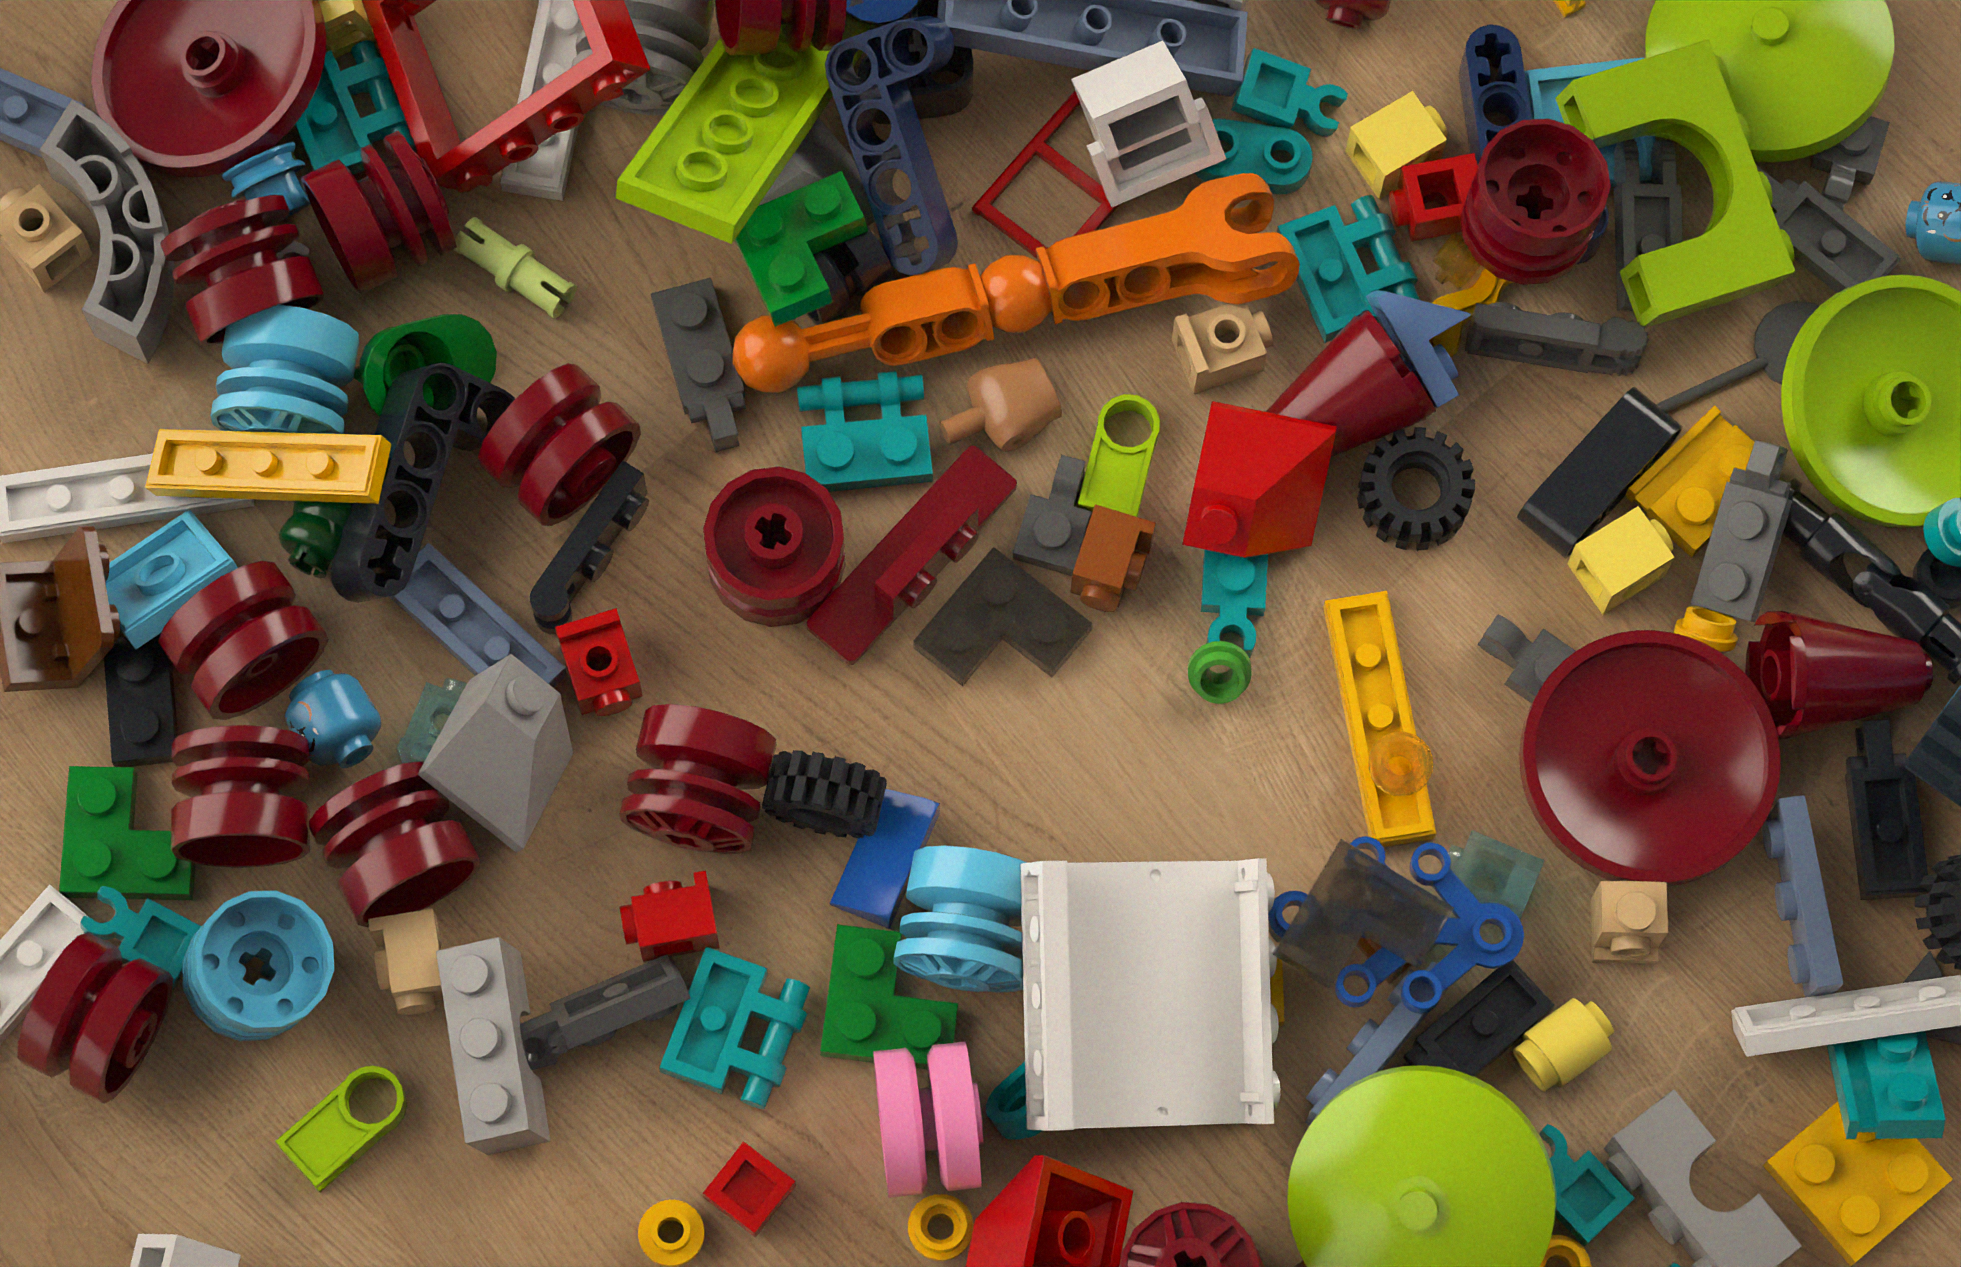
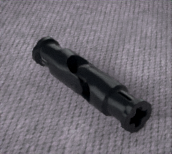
M1793 478L1789 482L1791 487L1788 499L1793 501L1783 535L1801 549L1799 556L1860 605L1871 608L1876 617L1896 637L1917 642L1923 651L1949 671L1947 679L1955 685L1961 678V623L1948 613L1950 605L1927 586L1912 577L1902 574L1899 566L1837 512L1829 515L1801 491L1802 483ZM1846 552L1862 555L1871 561L1866 570L1860 572L1854 580L1850 577L1844 565V554Z

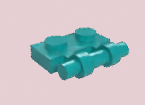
M371 40L359 42L352 47L351 52L357 65L342 71L338 67L332 50L325 54V62L316 91L308 107L295 124L314 171L339 159L353 175L364 171V166L361 159V148L384 139L385 136L399 131L405 137L414 152L417 151L384 60L380 58L377 48ZM361 92L369 93L376 109V113L363 118L359 117L351 96Z
M1373 195L1360 197L1351 204L1357 219L1355 223L1345 226L1336 206L1333 205L1281 224L1277 228V232L1286 237L1292 244L1298 257L1300 267L1296 281L1324 343L1332 341L1355 315L1358 316L1365 310H1368L1380 323L1365 297L1375 290L1387 291L1420 300L1414 287L1418 282V278L1411 263L1403 262L1392 238L1396 233L1392 221L1387 213L1380 212ZM1361 247L1370 248L1379 270L1367 275L1355 249Z
M897 371L878 373V379L841 383V378L838 376L821 378V385L797 387L799 412L823 409L825 412L826 424L801 427L805 472L828 489L829 492L933 482L927 416L901 417L900 402L924 400L922 375L897 377ZM880 404L882 419L845 422L844 407Z
M705 947L688 991L691 999L686 1000L683 1004L661 1061L660 1072L722 1094L731 1070L748 1077L740 1100L752 1107L765 1109L772 1088L780 1087L787 1070L782 1062L793 1033H800L805 1022L807 1013L802 1009L810 986L798 980L786 978L779 999L761 994L768 975L767 968ZM752 1016L769 1023L758 1054L740 1048Z

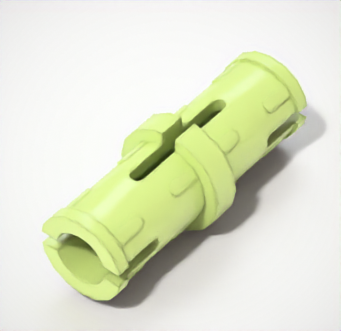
M477 217L471 218L464 225L471 232L468 236L460 230L455 239L457 247L454 251L463 254L494 275L497 286L506 292L512 289L516 290L548 312V315L552 318L559 317L565 311L560 302L563 300L568 305L571 303L577 290L575 284L566 281L535 260V253L532 249L524 244L513 245L484 225Z

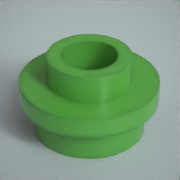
M1214 641L1204 644L1192 654L1188 663V680L1190 685L1203 699L1211 703L1223 704L1235 700L1246 690L1251 681L1252 666L1248 655L1239 646L1230 642ZM1216 665L1230 667L1224 673H1215L1209 668Z

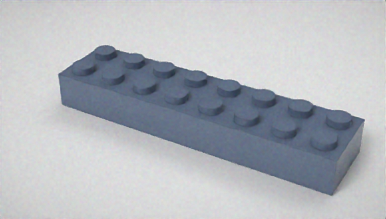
M939 0L937 18L941 19L950 28L955 46L1092 71L1163 41L1186 78L1189 89L1232 97L1243 82L1248 13L1245 11L1187 0Z

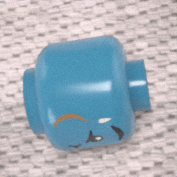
M1934 182L1926 188L1921 201L1912 200L1909 204L1906 216V235L1908 238H1916L1918 251L1927 261L1961 265V183Z
M322 670L306 677L292 689L289 694L291 702L285 712L286 724L290 731L307 738L310 761L321 766L338 763L341 768H349L360 763L372 753L374 747L371 742L381 728V717L355 677L345 673L334 674L331 670Z

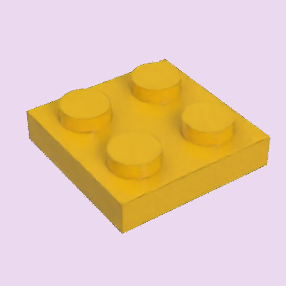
M1838 1101L1762 1165L1850 1266L1856 1263L1953 1180L1917 1138L1876 1139L1875 1132H1857L1856 1139H1846Z

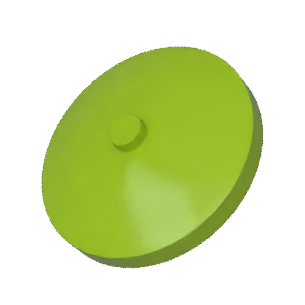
M1656 0L1648 19L1645 40V58L1709 39L1715 56L1721 57L1727 67L1730 79L1728 92L1736 113H1740L1749 126L1751 133L1750 151L1755 162H1781L1805 158L1825 151L1853 134L1865 123L1879 105L1891 76L1894 56L1893 23L1885 0Z
M1888 275L1858 283L1838 292L1821 304L1810 315L1793 341L1787 356L1781 386V407L1786 436L1800 468L1813 486L1833 505L1859 520L1888 528L1924 526L1925 518L1932 509L1953 498H1961V291L1931 278L1916 275Z
M1424 1065L1403 1066L1383 1070L1354 1082L1333 1097L1316 1115L1307 1128L1292 1162L1288 1181V1216L1297 1249L1307 1267H1539L1545 1257L1552 1236L1556 1215V1185L1547 1150L1538 1132L1518 1106L1503 1093L1476 1077L1456 1070Z

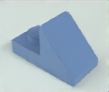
M1375 290L1366 295L1365 297L1384 331L1401 353L1399 356L1409 371H1413L1434 407L1438 408L1459 396L1451 381L1459 376L1455 364L1441 344L1432 347L1429 340L1471 316V313L1387 291Z

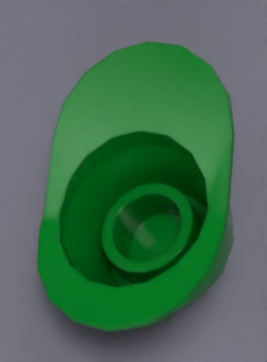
M442 314L395 327H387L375 334L363 349L359 366L355 367L354 379L362 383L370 407L380 417L389 388L394 379L401 373L431 364L446 363L491 383L496 372L497 351L491 334L479 321L463 314ZM424 382L422 391L424 400L432 408L434 402L433 392L429 385Z

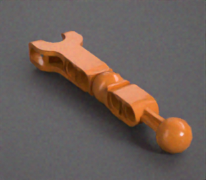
M1241 173L1201 183L1187 195L1184 203L1176 210L1068 237L1055 242L1048 249H1044V246L1036 248L1038 261L1025 255H1004L991 263L981 275H979L976 264L973 263L968 265V269L957 267L942 268L882 283L873 287L864 295L860 304V315L803 329L800 328L797 322L792 320L775 327L770 315H761L747 323L735 337L733 365L747 386L765 393H783L798 384L809 371V364L813 361L871 347L876 359L883 364L892 366L905 365L968 349L985 338L986 341L995 340L993 327L1004 332L1026 333L1041 324L1050 312L1056 325L1063 323V319L1074 321L1087 320L1192 294L1207 295L1217 301L1231 304L1252 302L1277 295L1289 289L1296 281L1300 263L1292 244L1286 237L1278 232L1259 233L1265 230L1272 220L1274 198L1268 184L1262 177L1253 173ZM1252 200L1247 206L1234 208L1241 201ZM1269 262H1278L1268 269L1258 270L1254 268Z

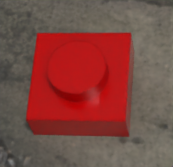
M743 1141L702 1194L704 1199L756 1238L796 1187V1181Z

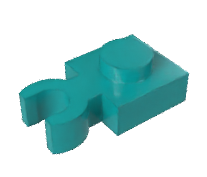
M1253 48L1248 54L1243 71V82L1237 89L1231 111L1275 127L1290 129L1294 125L1296 117L1303 119L1306 127L1313 133L1320 136H1331L1337 130L1339 122L1325 117L1320 111L1319 104L1326 102L1332 106L1340 107L1346 101L1348 93L1341 87L1333 84H1325L1317 88L1308 86L1306 84L1311 68Z
M1204 549L1201 612L1219 613V617L1210 625L1207 643L1220 641V637L1224 633L1233 632L1242 638V649L1249 658L1251 657L1256 643V630L1252 622L1246 617L1247 615L1264 616L1268 554L1244 558Z
M101 886L97 892V899L110 905L114 909L115 915L106 923L96 922L84 915L80 921L82 931L84 933L89 932L103 940L116 938L122 941L118 949L121 951L123 964L142 958L168 971L173 977V990L182 975V962L190 940L201 926L149 898L146 899L137 914L128 909L127 901L119 891L111 887Z
M1547 1124L1539 1135L1549 1144L1552 1150L1550 1162L1556 1185L1555 1217L1585 1247L1631 1204L1635 1197L1589 1150L1574 1162L1567 1155L1568 1146L1564 1135L1554 1126Z

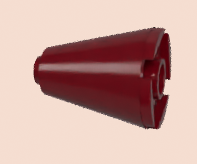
M1365 310L1351 319L1265 412L1337 426L1331 453L1332 457L1391 434L1394 431L1422 422L1436 412V409L1413 371H1409L1399 356L1401 353L1374 316L1368 310Z
M1767 611L1759 616L1754 626L1765 625L1760 641H1749L1746 651L1745 674L1755 684L1771 712L1778 739H1788L1915 705L1920 702L1924 692L1930 689L1933 681L1932 661L1927 654L1923 653L1921 646L1915 641L1786 611Z

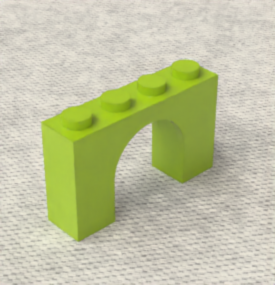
M1709 39L1575 79L1555 98L1564 123L1574 126L1593 140L1598 149L1642 136L1663 137L1675 141L1691 151L1702 163L1710 178L1714 204L1709 225L1703 235L1639 255L1619 271L1637 322H1640L1639 324L1642 327L1645 326V328L1774 288L1795 273L1793 266L1795 257L1793 244L1786 231L1779 229L1771 207L1773 202L1771 185L1766 175L1762 171H1758L1750 151L1751 133L1745 118L1740 113H1736L1728 92L1730 79L1727 67L1721 57L1715 56Z

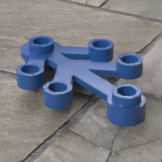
M1359 837L1349 844L1344 859L1345 867L1351 876L1364 880L1391 912L1318 906L1310 895L1301 891H1287L1280 894L1274 899L1273 907L1268 912L1270 935L1279 944L1290 948H1297L1308 944L1317 933L1390 940L1364 963L1351 964L1340 971L1335 983L1336 995L1344 1005L1353 1008L1366 1005L1372 999L1378 985L1428 944L1456 947L1430 971H1414L1404 980L1401 988V1000L1408 1010L1418 1014L1432 1011L1437 1006L1442 993L1474 966L1478 965L1493 969L1503 967L1512 962L1520 952L1524 941V930L1519 917L1510 908L1502 904H1481L1450 869V855L1443 846L1437 843L1422 844L1414 851L1410 861V873L1421 885L1432 886L1457 918L1431 916L1387 866L1383 846L1379 841L1371 837ZM1359 849H1368L1375 854L1377 863L1371 868L1359 867L1353 860V854ZM1424 855H1433L1440 860L1442 870L1436 874H1427L1420 869L1418 860ZM1289 906H1298L1305 911L1307 920L1302 925L1293 926L1284 920L1282 912ZM1494 924L1501 929L1503 940L1497 944H1489L1481 938L1479 929L1483 925ZM1355 975L1362 977L1367 983V992L1361 996L1350 995L1343 986L1346 978ZM1415 982H1425L1432 988L1433 998L1427 1002H1418L1410 995L1409 987Z

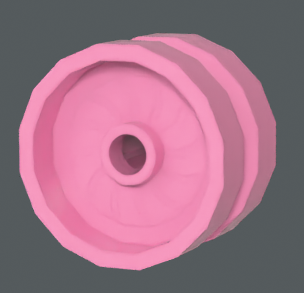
M966 1041L932 1045L927 1055L929 1087L918 1088L915 1060L907 1048L873 1051L888 1197L922 1194L927 1185L925 1152L935 1150L940 1182L948 1191L981 1188L979 1145L983 1144L981 1109L977 1083H972Z

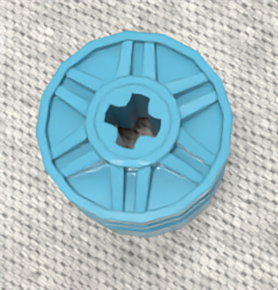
M286 305L274 306L227 326L222 357L223 362L232 369L224 371L217 377L216 389L219 397L212 404L210 415L212 424L221 431L344 434L345 424L342 416L348 413L349 400L348 395L338 387L347 385L354 378L360 342L358 332L347 323L327 314Z
M944 845L927 846L915 850L906 898L914 905L929 912L911 913L902 916L899 932L907 939L897 942L893 964L906 973L951 989L971 992H1016L1023 990L1022 932L1011 927L1022 926L1020 864L1027 862L1000 853L969 847Z
M248 891L224 902L191 938L182 962L183 990L194 1014L214 1032L238 1041L268 1040L293 1028L326 995L334 973L333 942L322 918L302 900L279 891ZM253 957H256L264 963L260 973L268 980L260 978L251 985L242 979L246 973V968L239 962L247 964Z

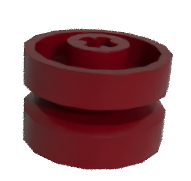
M570 363L552 369L521 393L494 423L485 437L478 455L480 466L502 487L514 488L520 486L518 491L520 505L543 526H553L568 519L601 492L622 460L627 462L641 435L639 423L618 403L605 402L599 404L601 399L600 386L578 365Z
M780 466L753 469L728 482L711 502L703 527L710 582L722 603L742 619L769 627L798 624L808 619L840 585L846 566L841 511L828 489L806 473ZM775 545L774 549H768V547Z
M263 560L243 565L219 577L182 605L163 627L158 641L180 674L195 675L191 687L213 719L228 720L244 715L266 704L292 686L309 671L323 654L329 639L326 632L308 607L292 606L296 597L294 589L274 562Z
M89 932L78 935L64 948L33 998L19 1036L17 1058L23 1064L51 1078L69 1069L70 1085L75 1090L103 1104L113 1100L127 1086L157 1036L172 995L173 977L168 971L142 958L132 960L122 966V954L117 946Z

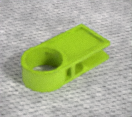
M1123 394L1112 398L1102 407L1098 416L1097 429L1078 501V508L1089 510L1092 515L1096 504L1138 517L1160 429V418L1156 408L1147 399L1138 395ZM1134 411L1141 414L1149 422L1152 433L1143 444L1135 447H1123L1114 443L1107 436L1104 429L1106 421L1115 413Z
M374 1065L360 1067L350 1073L338 1087L275 1142L320 1193L388 1132L399 1125L405 1116L407 1108L406 1093L397 1077L386 1068ZM370 1079L385 1080L395 1087L397 1093V1101L392 1113L384 1120L371 1124L360 1122L352 1117L349 1099L357 1085Z

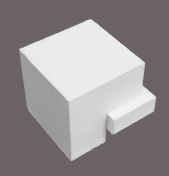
M1163 41L1071 79L1095 142L1086 146L1111 207L1226 160L1208 107L1202 97L1196 100L1193 99L1186 78Z

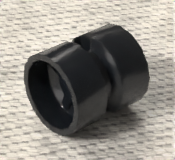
M869 228L868 232L813 254L829 287L833 303L809 312L806 315L816 325L828 323L851 308V296L854 294L863 298L873 287L894 280V271L891 263ZM835 258H838L844 270L847 272L846 276L843 277L839 268L833 261Z

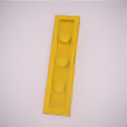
M159 429L145 488L155 496L378 504L392 444L382 435Z
M1382 591L1325 600L1323 610L1368 835L1379 841L1383 847L1432 840L1437 833L1388 592Z

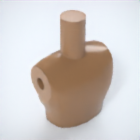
M1031 358L1020 362L990 366L975 373L967 382V390L972 408L940 421V428L949 445L984 430L1000 450L1008 452L1024 446L1033 437L1038 435L1046 425L1062 417V409L1056 391L1042 365L1036 358Z

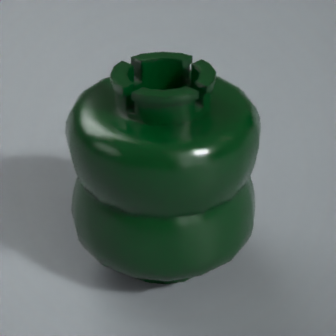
M295 501L293 515L284 523L279 533L281 546L291 555L288 558V562L294 568L307 575H311L313 568H315L314 577L325 578L327 572H331L332 561L338 550L343 528L353 503Z

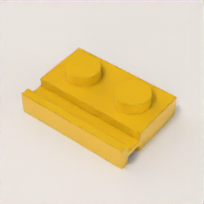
M1715 405L1635 481L1626 493V497L1631 502H1637L1647 512L1646 516L1650 520L1656 519L1659 521L1670 538L1691 558L1709 542L1726 482H1730L1734 468L1746 471L1755 443L1737 425L1732 426L1720 415L1721 411Z

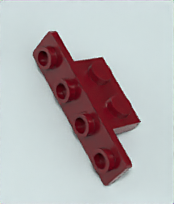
M974 445L969 446L808 618V631L847 664L854 665L908 606L914 609L925 600L937 583L935 577L951 560L957 563L971 550L979 538V529L1015 492L1017 488L1016 479Z

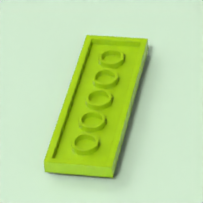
M846 14L842 40L881 27L882 25L862 23ZM782 26L777 47L771 54L731 56L725 51L720 38L618 178L615 199L732 244L832 99L833 94L825 69L827 54L830 51H819L814 48L811 42L810 47L805 52L795 53L788 46ZM860 49L854 55L853 66L863 53Z

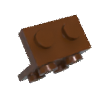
M94 526L78 527L54 560L0 563V673L4 692L78 688L110 651L113 644L117 642L120 633L119 614L116 606L109 604L105 584L109 576V555L105 545L98 543L97 532Z

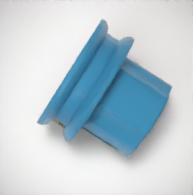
M289 142L264 151L223 173V180L231 181L234 187L231 194L232 199L245 196L247 200L274 194L283 195L289 208V215L287 217L308 207L310 202L295 174L305 167L304 161L296 160L294 157L295 142Z

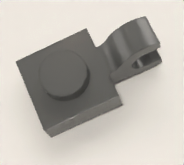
M1870 116L1849 137L1825 151L1814 154L1810 167L1828 172L1821 194L1842 211L1844 205L1849 200L1854 181L1870 185L1877 168L1890 122Z
M1061 454L1049 499L1030 494L1013 550L1014 560L1072 576L1091 518V511L1075 507L1085 474L1084 467L1086 461Z
M1499 614L1478 643L1488 654L1514 669L1504 685L1530 703L1533 702L1549 675L1561 662L1576 651L1544 628L1532 643L1514 623Z

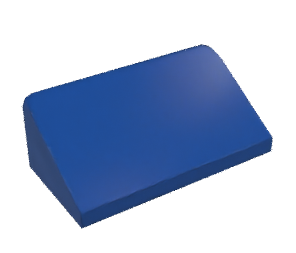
M886 789L876 833L874 832V835L870 837L864 835L863 838H858L830 901V905L890 929L908 887L914 851L926 847L940 814V803L928 798Z

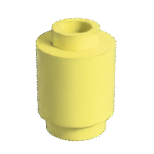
M1572 998L1522 1034L1523 1042L1513 1049V1053L1523 1071L1541 1091L1545 1092L1553 1085L1562 1088L1612 1051L1608 1037L1614 1033V1029L1606 1015L1594 1002L1590 1001L1583 1005L1577 999Z

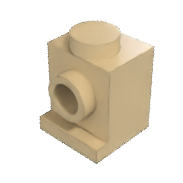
M40 184L28 192L23 187L15 188L0 199V242L43 292L47 291L93 256L82 230L69 219ZM43 221V224L39 229L35 231H30Z
M1228 303L1190 317L1186 313L1174 319L1172 342L1193 394L1264 371L1267 356L1265 348L1273 346V339L1267 319L1261 310L1250 313L1247 303ZM1232 331L1235 332L1237 337L1231 343H1223L1217 339V336Z
M1601 881L1590 899L1592 962L1657 964L1659 961L1658 947L1668 934L1667 882Z
M434 909L368 919L369 930L377 947L385 945V950L374 952L380 990L391 989L395 999L397 1014L414 1015L435 1009V1001L443 1000L436 951L443 950L440 923Z

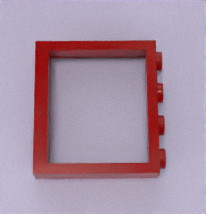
M361 0L419 157L423 158L439 187L458 190L460 193L470 192L479 185L488 186L493 181V175L511 163L521 162L537 153L539 144L557 132H564L578 126L584 120V114L603 101L613 100L624 95L622 90L624 87L651 70L624 0H572L592 54L461 142L414 18L415 15L436 0Z

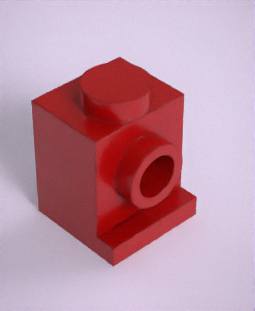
M1475 153L1403 166L1401 168L1397 184L1398 189L1390 191L1389 201L1395 226H1407L1411 242L1462 232L1460 217L1478 167ZM1429 201H1436L1443 207L1425 210L1424 204Z
M617 608L555 627L581 715L594 711L596 716L617 714L628 709L632 705L633 699L643 696ZM609 656L612 659L610 665L601 671L593 670L588 666V662Z
M706 870L693 873L695 881L693 886L682 887L680 881L674 880L653 883L643 889V895L632 896V904L619 906L626 945L639 943L643 962L655 960L664 955L673 957L704 951L705 947L712 949L720 948Z

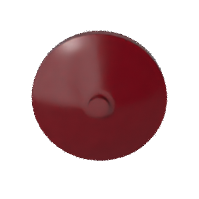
M118 0L102 27L93 56L91 85L97 113L101 119L108 123L124 139L136 159L155 171L172 176L190 178L224 173L237 164L272 148L291 130L308 107L320 81L325 62L326 28L321 6L318 0Z
M1635 630L1606 636L1585 645L1561 662L1541 686L1528 710L1522 729L1519 750L1523 789L1532 813L1544 833L1572 861L1591 873L1610 881L1667 882V887L1692 882L1715 872L1735 858L1763 826L1771 811L1780 779L1781 759L1777 730L1771 712L1755 684L1732 660L1716 649L1693 638L1665 631Z

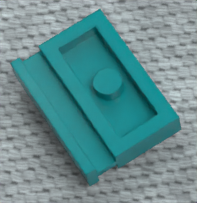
M1925 1031L1827 1045L1846 1139H1856L1857 1132H1875L1876 1139L1943 1137L1946 1118Z

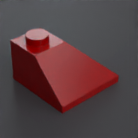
M1212 401L1182 545L1244 558L1312 546L1337 426Z
M1035 1155L975 1219L966 1267H1119L1134 1190L1048 1156Z

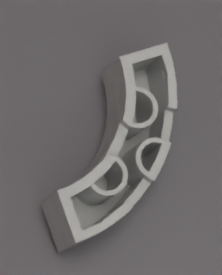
M71 100L39 151L52 179L74 193L89 208L99 225L101 235L99 240V265L95 282L82 308V312L94 337L149 364L161 341L173 301L175 280L172 271L175 269L174 261H166L160 242L170 232L152 184L141 164L133 155L129 145L108 123L94 112Z

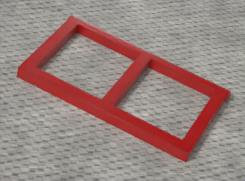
M1076 91L1069 96L972 206V211L976 215L983 217L1036 259V248L1044 246V249L1048 248L992 206L1035 155L1101 204L1074 236L1098 230L1119 206L1111 207L1102 185L1046 144L1080 105Z

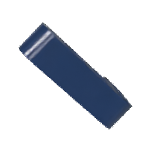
M932 16L898 20L842 40L832 47L827 54L825 63L826 76L885 253L894 268L908 275L922 274L943 267L954 257L958 245L957 233L906 82L941 69L953 55L955 45L950 28L941 19ZM915 29L920 31L927 40V54L922 62L916 60L909 51V37ZM859 49L866 53L871 61V73L866 81H862L857 77L853 68L854 55ZM878 109L886 113L891 121V133L886 141L879 138L873 129V118ZM897 169L906 173L911 181V192L907 200L901 199L893 189L892 180ZM919 209L921 216L905 221L903 213ZM926 236L929 248L917 252L914 240Z
M1486 25L1479 27L1471 33L1466 42L1459 68V82L1470 154L1475 153L1477 165L1484 148L1500 130L1521 120L1532 119L1519 41L1509 29L1500 25ZM1488 59H1490L1493 68H1498L1495 82L1488 84L1491 76ZM1491 112H1500L1506 115L1512 124L1496 126L1490 123L1484 115ZM1606 205L1598 225L1594 229L1585 255L1577 264L1589 261L1596 255L1609 222V212Z

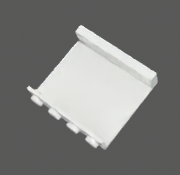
M1266 858L1240 861L1067 863V861H1038L1020 864L1027 1130L1049 1131L1074 1130L1076 1128L1241 1123L1274 1124V1109L1277 1108L1280 1101V1082L1277 1073L1272 1068V1044L1277 1039L1279 1022L1277 1011L1271 1004L1270 978L1276 970L1277 955L1274 942L1269 938L1268 912L1271 911L1274 904L1275 889L1273 879L1267 873Z

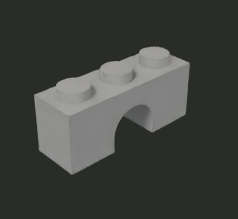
M500 937L436 951L465 1144L487 1155L550 1142L541 1078L532 1072L527 1062L521 1039L520 1017L531 1015L521 952Z
M1674 1089L1616 1133L1604 1147V1150L1611 1157L1606 1161L1611 1174L1629 1192L1636 1189L1653 1209L1648 1213V1216L1655 1229L1668 1243L1674 1245L1676 1242H1679L1695 1261L1690 1267H1778L1802 1247L1760 1194L1756 1195L1741 1208L1730 1212L1711 1210L1696 1199L1689 1182L1691 1166L1707 1153L1716 1140Z

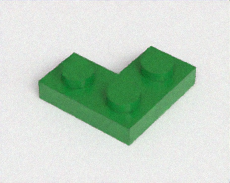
M842 171L759 205L734 241L775 327L833 303L829 287L813 254L868 232V227Z
M69 766L59 892L64 897L97 898V892L100 887L106 886L119 891L125 899L149 898L151 900L193 901L196 864L174 856L171 851V831L133 830L138 776L133 767Z
M837 924L820 1055L822 1057L874 1063L873 1051L907 1048L914 1057L915 1067L928 1070L927 1055L932 1045L954 1043L958 1003L894 995L898 967L893 962L896 944L902 940L900 932Z

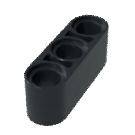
M1631 388L1532 494L1518 513L1517 519L1565 559L1572 554L1575 544L1587 538L1626 496L1629 487L1668 450L1682 431L1683 426L1637 388Z

